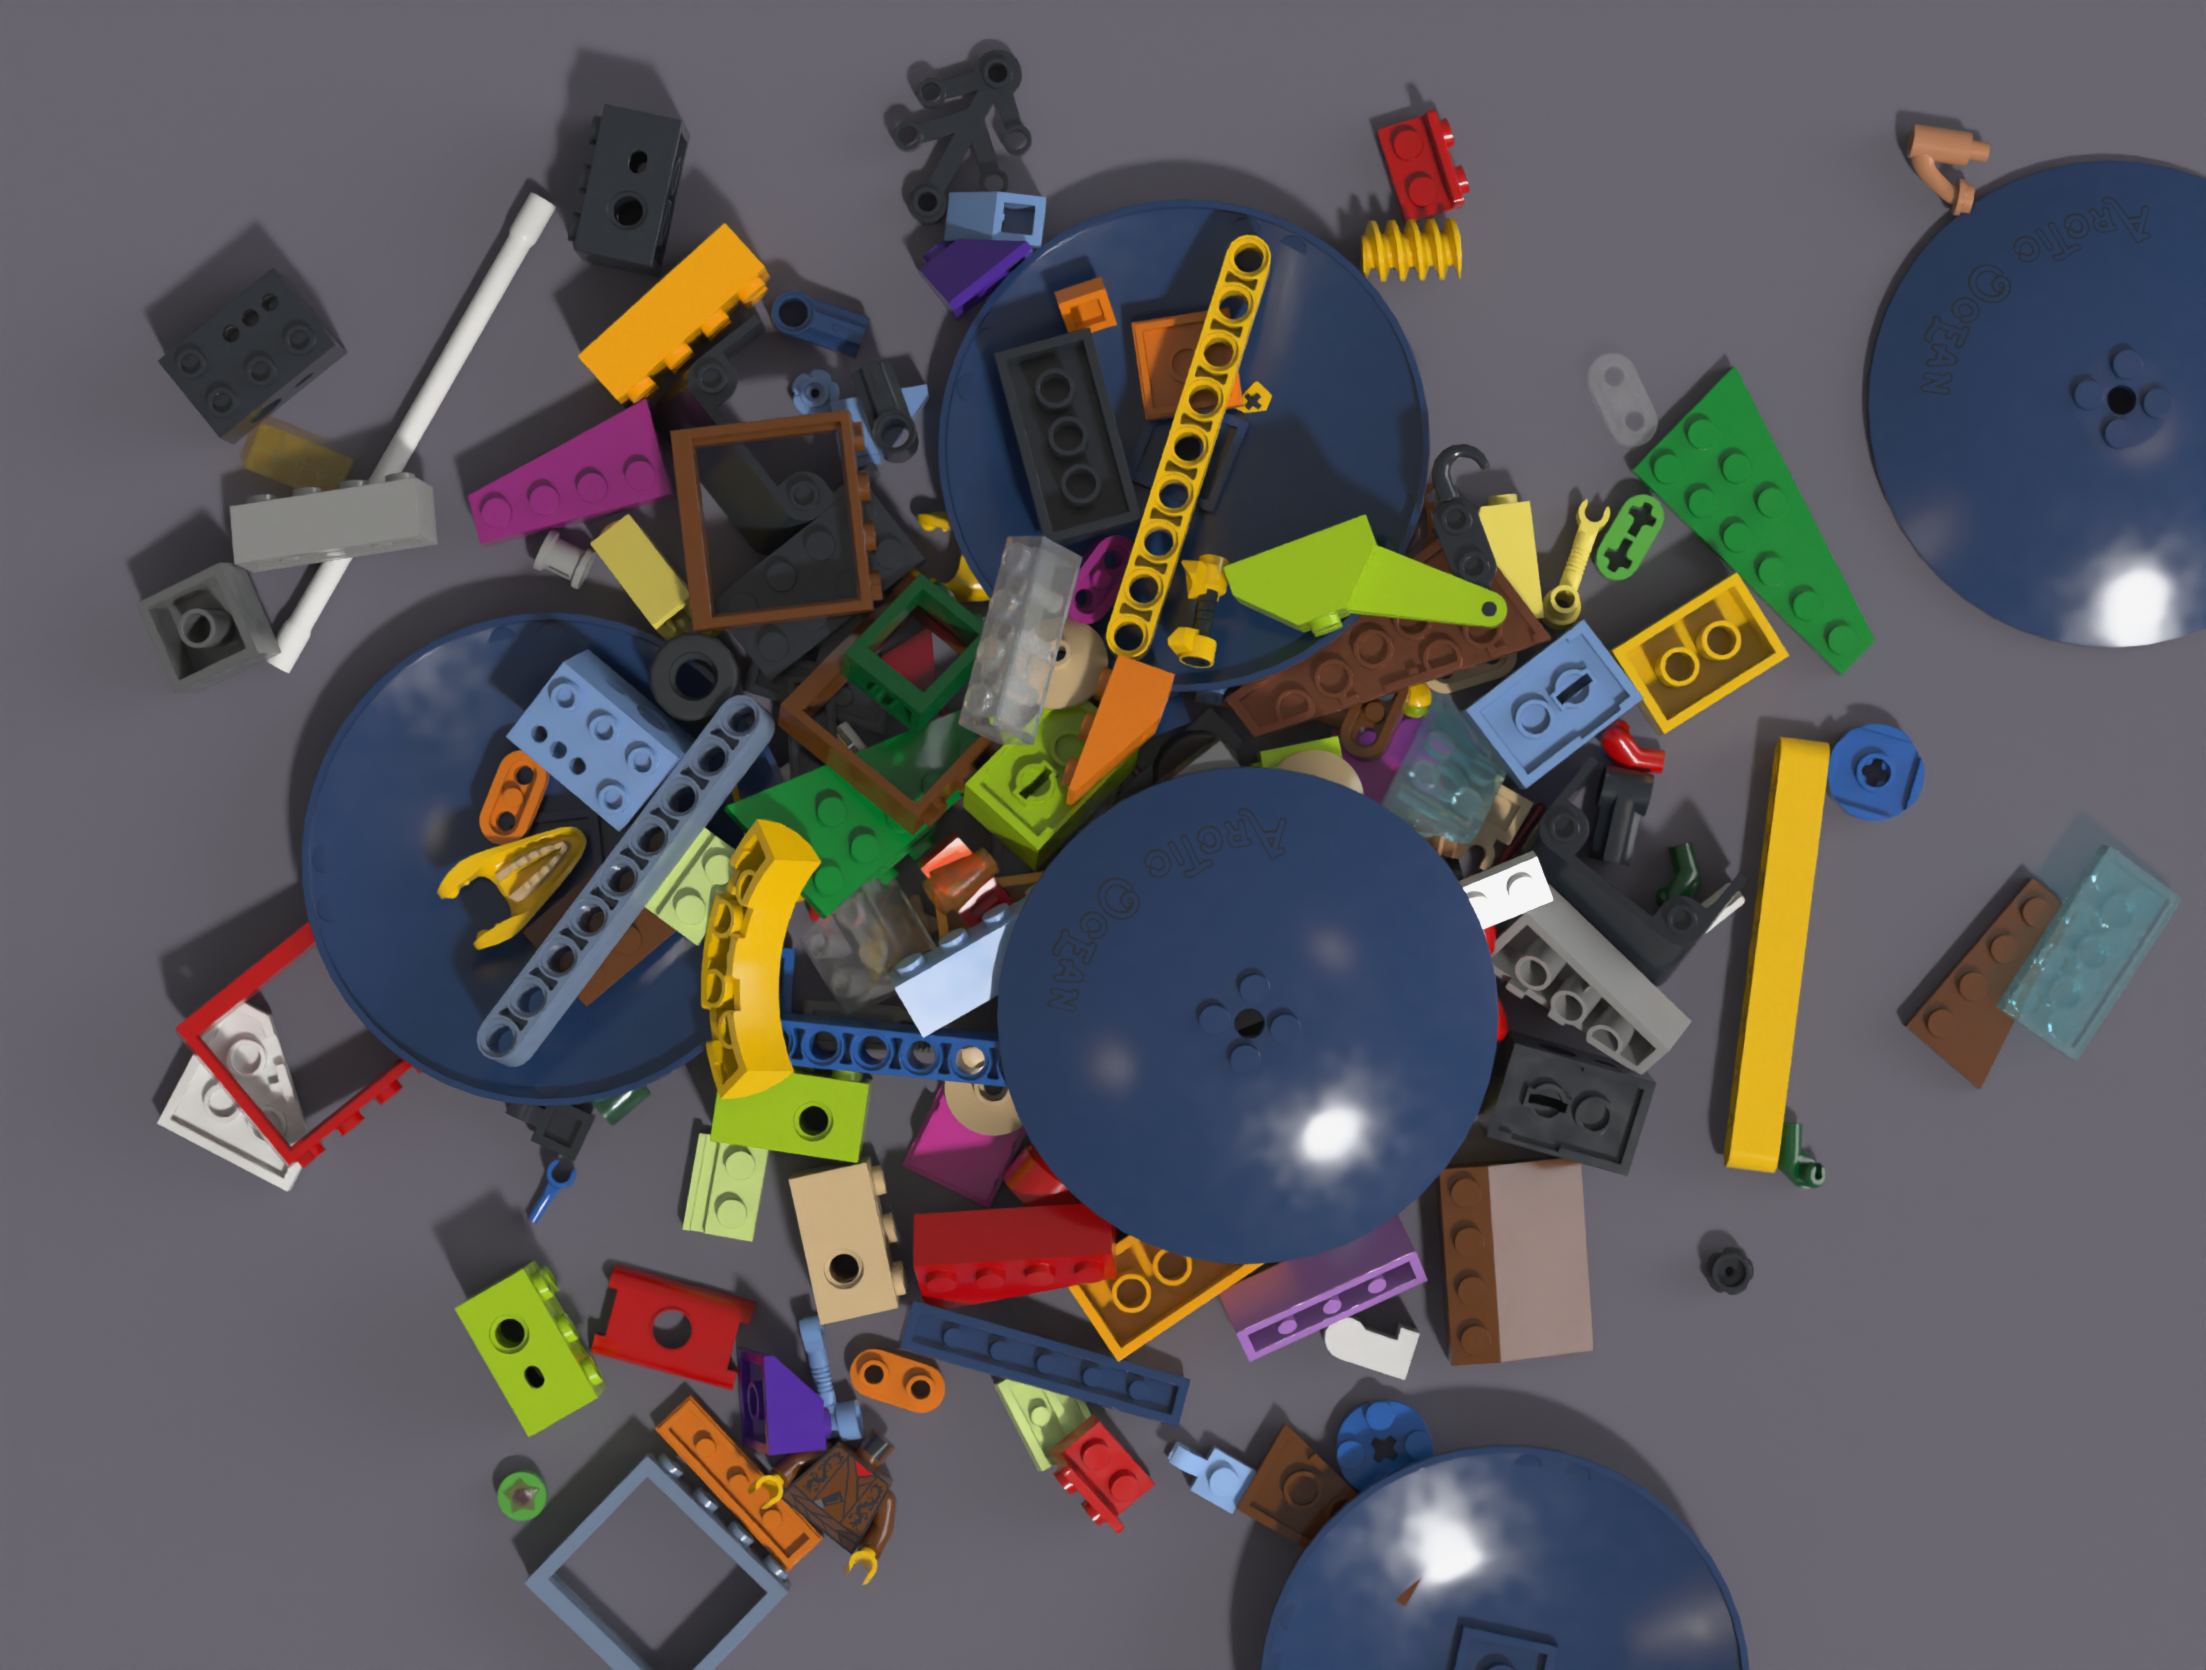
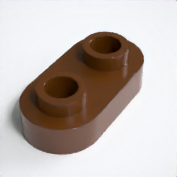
M1410 688L1396 692L1393 698L1388 701L1375 699L1349 708L1340 730V738L1345 750L1352 758L1361 762H1372L1381 758L1388 751L1411 697ZM1371 731L1376 734L1374 742L1370 745H1361L1359 743V737L1362 733Z

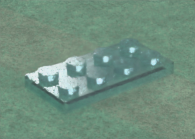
M2101 844L1999 1000L1996 1008L2059 1053L2077 1062L2183 898L2111 846Z

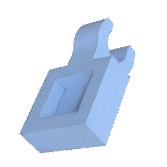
M1176 1441L1167 1456L1169 1463L1195 1476L1189 1486L1192 1492L1233 1514L1256 1474V1470L1214 1445L1208 1455L1204 1457L1188 1446Z

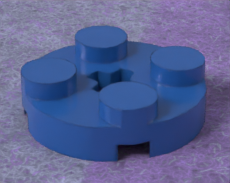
M1867 724L1850 729L1830 749L1826 783L1828 796L1843 812L1859 820L1884 821L1898 816L1915 803L1922 791L1925 779V767L1922 757H1919L1918 750L1912 744L1913 741L1908 735L1895 727L1885 724ZM1873 759H1878L1881 761L1880 769L1887 772V778L1885 781L1877 780L1874 787L1866 784L1867 777L1862 774L1863 765H1871Z
M1395 1399L1374 1400L1357 1405L1343 1418L1336 1433V1458L1345 1479L1360 1492L1393 1471L1432 1456L1433 1441L1425 1421L1412 1407ZM1388 1436L1393 1437L1395 1442L1392 1447L1396 1451L1395 1456L1391 1459L1383 1457L1380 1461L1373 1458L1376 1450L1371 1445L1372 1441L1376 1437L1380 1440H1385Z

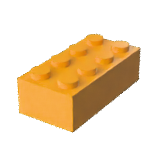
M724 223L584 349L578 357L626 409L633 403L637 404L644 399L649 401L660 389L656 384L660 378L669 370L674 375L682 371L696 357L692 350L706 337L710 342L716 340L732 325L733 322L729 319V316L742 304L746 309H749L769 291L765 285L771 277L765 266Z
M1124 1233L1116 1238L1117 1278L1102 1280L1097 1283L1070 1286L1068 1288L1119 1362L1264 1263H1218L1185 1257L1151 1246Z

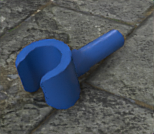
M561 1159L553 1161L548 1166V1182L527 1216L533 1223H538L560 1189L569 1188L576 1179L575 1169L567 1182L558 1183L552 1178V1172L558 1166Z

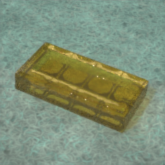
M261 422L244 468L296 489L318 487L324 492L339 489V483L347 481L355 459Z

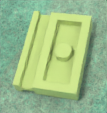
M704 828L645 908L653 912L690 941L700 946L706 937L714 898L717 894L725 893L730 876L734 870L729 861L735 849Z
M700 1132L682 1230L704 1232L705 1234L752 1242L754 1240L769 1150L710 1141L711 1134Z
M1006 1379L993 1384L1038 1471H1044L1056 1464L1049 1450L1091 1416L1085 1401Z

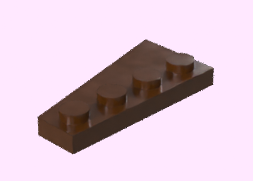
M2028 878L1903 1026L1974 1087L1981 1089L2070 909L2034 878Z
M1284 1422L1259 1464L1255 1476L1236 1509L1305 1548L1322 1525L1358 1493ZM1421 1579L1413 1583L1395 1601L1406 1607Z

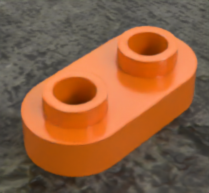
M522 750L514 751L502 760L480 813L479 823L482 833L489 841L498 845L512 843L524 839L528 835L549 783L550 773ZM524 766L530 767L533 771V779L527 785L521 784L517 777L518 771ZM505 812H511L515 817V825L508 831L502 829L499 824V819Z
M870 1347L864 1349L854 1358L850 1368L852 1385L860 1394L912 1412L925 1413L935 1409L942 1402L945 1395V1379L942 1372L936 1366L884 1348ZM871 1365L881 1367L884 1377L878 1382L869 1381L865 1376L867 1367ZM917 1380L926 1381L930 1386L929 1394L925 1397L914 1395L911 1389L912 1384Z

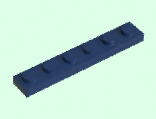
M909 1301L897 1349L1173 1427L1179 1426L1191 1380L1124 1360L1118 1362L1114 1357L917 1301Z

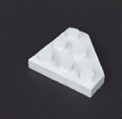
M245 1002L202 1037V1040L292 1146L309 1131L273 1016ZM193 1055L157 1124L287 1192L290 1191L302 1169L301 1165L297 1162L289 1169Z

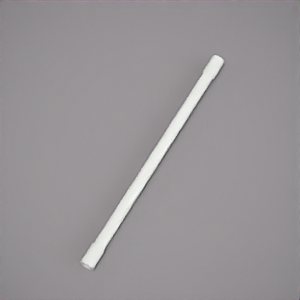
M530 192L510 227L508 238L369 478V484L385 482V476L403 471L526 254L537 242L556 209V206ZM352 558L321 562L292 615L284 622L275 638L282 653L265 661L290 673L310 638L314 624Z

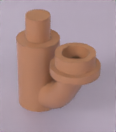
M1913 124L1908 139L1907 157L1911 158L1915 172L1933 192L1951 204L1952 215L1959 216L1960 213L1969 214L1974 200V184H1968L1965 179L1958 178L1956 184L1953 185L1936 168L1935 162L1965 167L1969 160L1987 162L1990 153V143L1973 140L1972 132Z

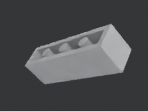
M413 473L389 474L385 476V482L369 484L365 480L343 481L339 483V489L324 492L318 487L298 488L293 490L292 497L276 499L275 495L269 494L253 495L247 498V504L230 506L234 564L253 573L438 544L433 487L416 478Z

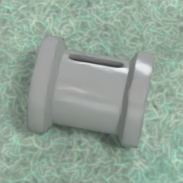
M552 529L537 554L533 568L540 572L547 569L571 581V587L578 590L585 581L597 552L592 548L583 550L560 539L559 532Z

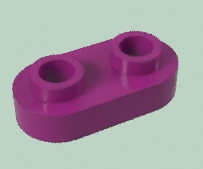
M1106 535L1093 542L1059 589L1058 605L1065 617L1078 623L1090 624L1099 621L1106 615L1117 599L1134 546L1130 539L1120 535ZM1108 551H1112L1116 557L1115 565L1110 569L1104 563V557ZM1082 589L1087 595V601L1080 608L1075 602V596Z

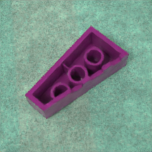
M647 399L640 401L468 495L479 542L486 547L676 498L659 431L655 424L652 404Z

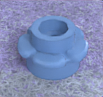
M813 369L809 374L802 373L794 380L792 385V391L794 392L792 402L795 408L802 414L831 412L830 401L839 400V387L837 383L831 381L830 374L824 370ZM818 389L820 391L819 397H811V391Z

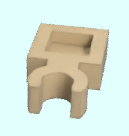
M1489 779L1466 819V822L1475 826L1477 830L1473 836L1465 838L1461 858L1465 856L1470 846L1478 845L1484 851V858L1478 868L1483 871L1487 870L1495 858L1493 845L1496 839L1506 845H1510L1534 803L1495 780Z

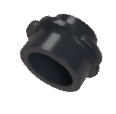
M1726 1247L1720 1253L1714 1252L1706 1263V1270L1709 1272L1707 1281L1710 1287L1718 1293L1725 1291L1729 1295L1740 1294L1747 1288V1284L1754 1275L1752 1261L1748 1258L1746 1259L1744 1252L1735 1247ZM1729 1266L1734 1269V1273L1730 1276L1725 1274V1269Z

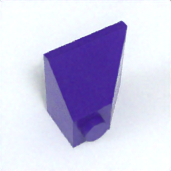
M957 239L948 246L943 240L921 258L925 265L919 269V272L955 320L958 321L992 294L1018 265L1032 256L1033 249L1027 241Z
M748 1347L737 1348L742 1445L767 1455L826 1450V1437L831 1434L832 1422L829 1409L824 1407V1400L773 1355Z

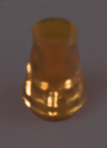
M981 847L970 855L930 871V877L922 882V885L935 907L943 915H946L952 910L959 912L993 875L999 872V869L986 849Z

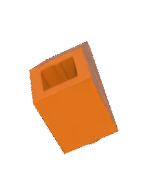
M1119 654L1113 670L1106 667L1103 668L1094 693L1095 696L1101 697L1102 700L1096 714L1086 713L1078 736V740L1086 743L1080 759L1070 757L1061 781V785L1069 787L1066 804L1073 806L1155 735L1172 690L1175 674Z

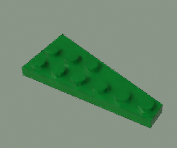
M1733 366L1630 472L1733 573L1737 572L1742 581L1837 675H1842L1875 641V638L1736 366Z
M1005 691L927 723L917 735L909 730L855 754L916 803L1015 699ZM1020 723L1009 735L1013 736L1023 724ZM988 756V758L978 767V769H980L991 757ZM827 765L726 806L724 809L745 834L757 819L781 823L797 832L812 846L821 863L810 876L800 895L823 920L928 828L924 824L912 836ZM956 790L946 801L948 804L946 811L963 797L964 793Z

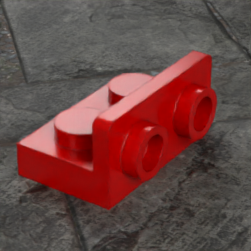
M1436 109L1426 111L1423 116L1376 131L1405 225L1407 220L1415 219L1418 222L1462 207L1464 204L1463 194L1469 193V186L1462 165L1453 166L1448 148L1453 147L1455 144L1447 118L1439 120Z
M1094 1413L1049 1450L1058 1466L1052 1473L1061 1486L1070 1495L1078 1490L1086 1499L1081 1505L1091 1519L1099 1527L1104 1522H1107L1117 1534L1125 1528L1118 1515L1156 1485L1150 1475Z

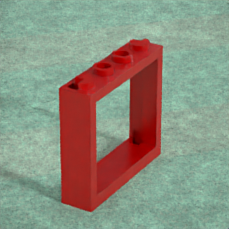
M309 922L175 1027V1033L288 1169L297 1162L302 1168H305L326 1151V1148L321 1143L336 1130L341 1137L353 1130L365 1119L360 1111L373 1100H376L380 1106L390 1100L403 1088L398 1080L413 1068L419 1075L423 1073L400 1058L291 1146L202 1040V1036L316 946Z

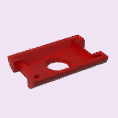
M615 1264L608 1287L617 1289L606 1334L600 1332L595 1334L591 1353L733 1391L738 1369L728 1367L739 1324L750 1325L757 1301ZM669 1310L683 1313L689 1319L692 1327L688 1342L676 1349L663 1347L656 1341L653 1334V1325L656 1318L661 1313Z

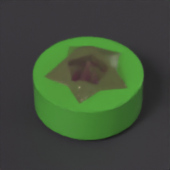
M517 1470L509 1474L501 1483L497 1495L498 1503L501 1510L508 1517L518 1521L530 1520L536 1517L545 1507L548 1500V1488L544 1479L539 1474L530 1470Z

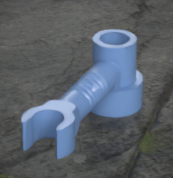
M818 1315L803 1317V1320H799V1326L805 1351L808 1355L811 1376L813 1377L812 1381L814 1382L813 1386L815 1387L814 1391L824 1400V1407L829 1409L831 1415L832 1429L830 1436H827L826 1440L840 1437L843 1442L862 1439L864 1437V1427L858 1401L836 1402L832 1385L833 1381L831 1380L832 1376L830 1375L831 1371L829 1370L830 1366H828L825 1326L820 1325Z

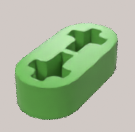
M1646 494L1635 495L1626 500L1619 508L1594 554V566L1598 574L1604 579L1622 581L1632 576L1638 569L1664 521V510L1660 502L1654 497ZM1645 504L1650 507L1648 516L1654 520L1652 526L1644 524L1638 529L1635 536L1627 533L1634 521L1633 516L1628 514L1631 507L1639 509ZM1624 539L1630 543L1623 557L1629 562L1627 568L1619 567L1612 572L1607 568L1610 560L1604 556L1605 551H1615Z

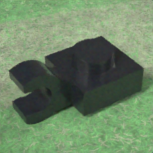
M509 1103L505 1112L536 1127L530 1141L573 1161L576 1160L596 1117L595 1114L576 1105L546 1106L545 1108L543 1106Z

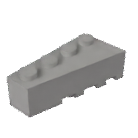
M1549 884L1548 887L1553 901L1515 916L1496 934L1495 951L1491 956L1494 973L1507 982L1505 989L1521 999L1527 995L1550 1010L1547 1015L1562 1026L1565 1023L1575 1026L1587 1034L1586 1042L1638 1076H1641L1670 1051L1692 1021Z

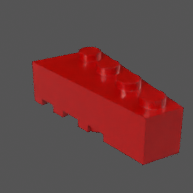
M1084 1203L914 1214L913 1267L923 1302L927 1305L948 1310L1117 1278L1116 1227L1095 1214Z

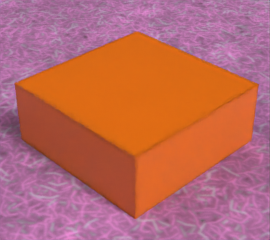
M1101 276L1054 292L1068 333L1090 328L1091 333L1117 325Z

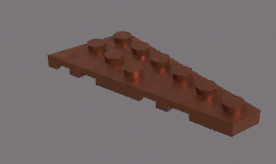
M1439 539L1412 558L1415 561L1452 575ZM1497 567L1495 578L1491 582V588L1505 600L1507 616L1504 622L1496 628L1488 629L1476 626L1362 615L1336 640L1308 659L1275 675L1244 684L1225 699L1254 738L1258 739L1552 641V638Z

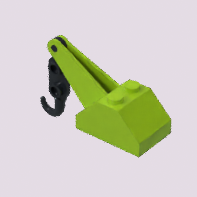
M1468 444L1452 445L1438 455L1431 471L1432 484L1435 490L1434 526L1452 575L1378 546L1365 514L1224 566L1223 569L1233 596L1240 604L1303 633L1311 630L1315 637L1342 628L1343 625L1340 619L1350 616V614L1467 625L1488 629L1500 626L1506 619L1507 605L1503 597L1491 588V582L1494 580L1497 571L1496 560L1477 509L1454 485L1450 474L1453 462L1463 457L1471 458L1477 462L1482 470H1487L1490 464L1485 454L1475 446Z

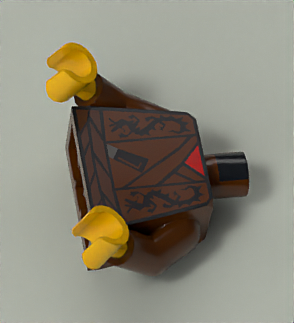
M875 1429L870 1431L857 1449L846 1441L843 1442L841 1438H838L833 1443L826 1440V1450L785 1454L770 1469L768 1475L759 1478L749 1486L748 1493L750 1495L760 1486L765 1487L769 1491V1501L761 1507L762 1509L769 1508L780 1499L784 1500L852 1555L844 1566L843 1571L846 1576L854 1564H861L866 1568L867 1576L862 1582V1585H866L876 1573L878 1567L877 1560L880 1558L894 1529L897 1499L890 1490L893 1479L879 1467L894 1450L895 1446Z

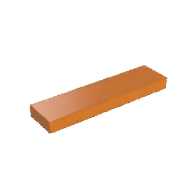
M690 1394L655 1427V1430L787 1571L824 1538V1535L814 1524L782 1499L769 1508L762 1509L761 1507L770 1498L769 1491L765 1487L760 1486L749 1495V1486L767 1474L693 1394Z

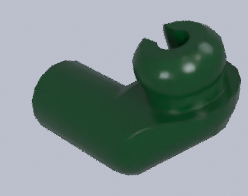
M1692 842L1668 848L1675 876L1668 887L1657 891L1656 903L1658 908L1667 900L1676 896H1687L1694 899L1699 890L1701 875Z
M1783 1122L1777 1164L1778 1169L1799 1188L1807 1190L1820 1187L1826 1179V1170L1821 1163H1816L1801 1149L1803 1124Z

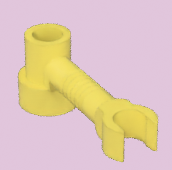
M1588 499L1581 503L1577 511L1576 521L1579 527L1566 563L1567 566H1565L1559 585L1549 591L1542 601L1544 611L1542 621L1551 629H1568L1576 622L1580 614L1581 603L1577 591L1598 532L1604 529L1609 520V506L1606 507L1602 519L1598 522L1589 521L1585 516ZM1556 600H1564L1570 607L1561 608L1557 605Z

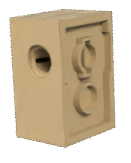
M871 1156L861 1157L858 1163L843 1161L794 1172L789 1178V1184L820 1325L897 1309L901 1301V1295L907 1294L908 1283L903 1261L893 1262L890 1243L898 1241L892 1213L883 1214L879 1195L887 1194L882 1166H872ZM840 1254L853 1256L858 1262L859 1271L852 1275L841 1274L834 1266V1257Z

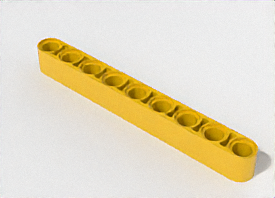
M1244 235L1238 237L1227 250L1107 627L1106 639L1109 650L1116 658L1119 654L1138 661L1148 653L1270 272L1271 253L1269 246L1257 236ZM1245 250L1255 251L1262 258L1263 263L1261 267L1254 272H1243L1235 265L1234 261L1239 253ZM1238 297L1247 304L1248 310L1239 319H1228L1220 312L1219 307L1221 303L1227 298ZM1224 344L1230 348L1233 357L1227 365L1216 367L1209 364L1205 359L1206 350L1211 345ZM1204 390L1213 393L1218 400L1217 407L1207 414L1195 412L1190 406V399L1196 392ZM1183 438H1195L1202 444L1203 452L1199 458L1193 461H1184L1175 454V446ZM1171 484L1184 487L1188 493L1186 503L1176 509L1168 508L1160 501V493L1166 486ZM1162 531L1169 534L1173 539V547L1166 555L1154 556L1146 550L1145 541L1151 533ZM1141 578L1150 579L1158 586L1156 598L1145 604L1138 603L1130 596L1132 584ZM1123 626H1135L1143 633V641L1137 649L1125 651L1116 645L1115 635Z
M1779 736L1775 747L1724 1145V1166L1727 1168L1775 1173L1778 1164L1829 767L1830 746L1828 742Z

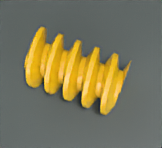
M1454 218L1446 219L1442 232L1439 231L1435 219H1427L1422 233H1420L1415 219H1410L1406 222L1403 234L1400 233L1395 220H1388L1383 234H1381L1376 221H1368L1364 235H1360V271L1366 279H1368L1370 270L1375 268L1380 281L1386 282L1390 268H1395L1400 281H1406L1410 267H1415L1419 280L1425 281L1429 267L1433 266L1439 280H1445L1449 266H1454L1458 278H1461V236Z

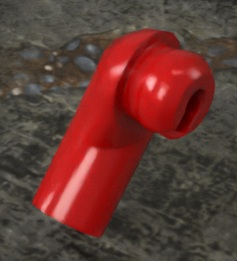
M1617 718L1603 729L1601 744L1615 766L1641 772L1662 774L1665 751L1638 747L1629 733L1630 726L1626 721Z

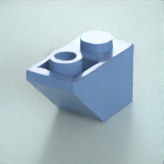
M998 191L949 192L944 241L947 243H953L957 239L1027 241L1034 252L1042 247L1047 197Z

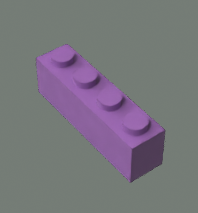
M1397 1214L1375 1230L1343 1246L1313 1256L1283 1261L1254 1276L1240 1280L1221 1292L1219 1297L1249 1362L1428 1280L1418 1255Z

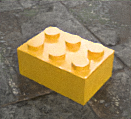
M1737 572L1728 575L1608 651L1644 697L1637 705L1656 735L1666 734L1789 656Z

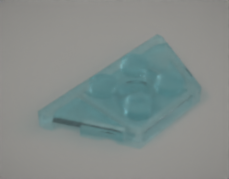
M1438 693L1431 705H1429L1380 804L1401 817L1407 824L1413 825L1412 828L1420 835L1428 837L1441 836L1448 841L1470 845L1478 835L1508 771L1449 701Z

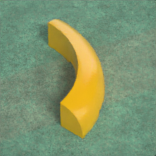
M757 819L732 855L729 864L734 867V870L730 876L725 893L717 894L714 898L707 925L701 970V1006L704 1009H709L713 1041L706 1042V1050L712 1075L721 1099L742 1098L763 1092L782 1082L794 1072L787 1053L780 1019V960L786 930L794 906L802 889L821 861L812 846L797 832L781 823Z

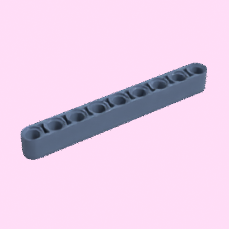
M746 695L731 697L710 720L483 1021L477 1032L476 1042L484 1056L508 1067H518L525 1064L543 1043L771 740L775 730L773 716L757 701ZM755 712L753 726L748 731L739 732L738 723L740 719L747 713ZM724 752L725 762L723 766L715 772H709L708 764L711 757L716 753ZM693 791L695 793V801L692 807L685 812H679L678 805L681 797ZM664 831L665 840L662 847L655 852H649L648 846L651 837L657 832ZM633 871L635 878L632 887L621 893L618 888L621 877L625 873ZM603 911L604 922L597 931L590 933L588 927L591 917L596 912ZM573 950L574 962L567 971L560 973L559 960L561 956ZM542 990L544 994L542 1006L537 1011L530 1013L529 1000L535 992ZM512 1030L514 1038L511 1047L507 1051L500 1053L498 1046L501 1036L505 1032Z

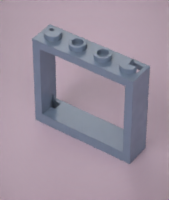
M652 1450L636 1464L528 1576L524 1584L613 1670H655L555 1574L556 1570L648 1477L766 1591L691 1669L714 1670L789 1592L791 1584L786 1578L790 1574L779 1565V1562L772 1555L768 1554L763 1558L751 1546L754 1538L740 1523L733 1520L728 1524L716 1512L719 1504L706 1490L700 1486L693 1490L681 1479L680 1476L684 1471L676 1461H671L664 1453L658 1456Z

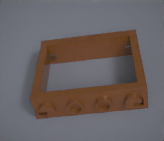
M850 410L670 431L694 631L699 633L875 612L874 600L883 599L880 571H870L868 551L877 550L874 521H864L862 501L871 500L868 471L859 472L857 452L865 451V439L862 421L853 422ZM838 432L857 597L715 614L696 448Z
M909 573L875 608V612H871L780 704L778 726L913 836L924 824L931 827L941 818L948 807L947 799L956 790L964 793L965 784L979 770L978 767L988 756L992 757L1012 737L1009 734L1020 723L1024 725L1040 707L1026 700L1018 692L1010 675V653L995 642L992 656L980 667L979 671L1015 700L916 803L812 719L848 681L841 675L844 652L916 579L914 575ZM917 605L881 642L873 653H876L911 616L961 655L969 645Z

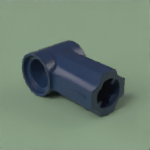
M795 290L783 292L779 295L772 305L771 312L773 326L781 335L788 338H797L854 359L857 357L870 319L810 298L803 292ZM792 301L802 304L808 315L805 323L798 327H788L779 317V311L784 304Z

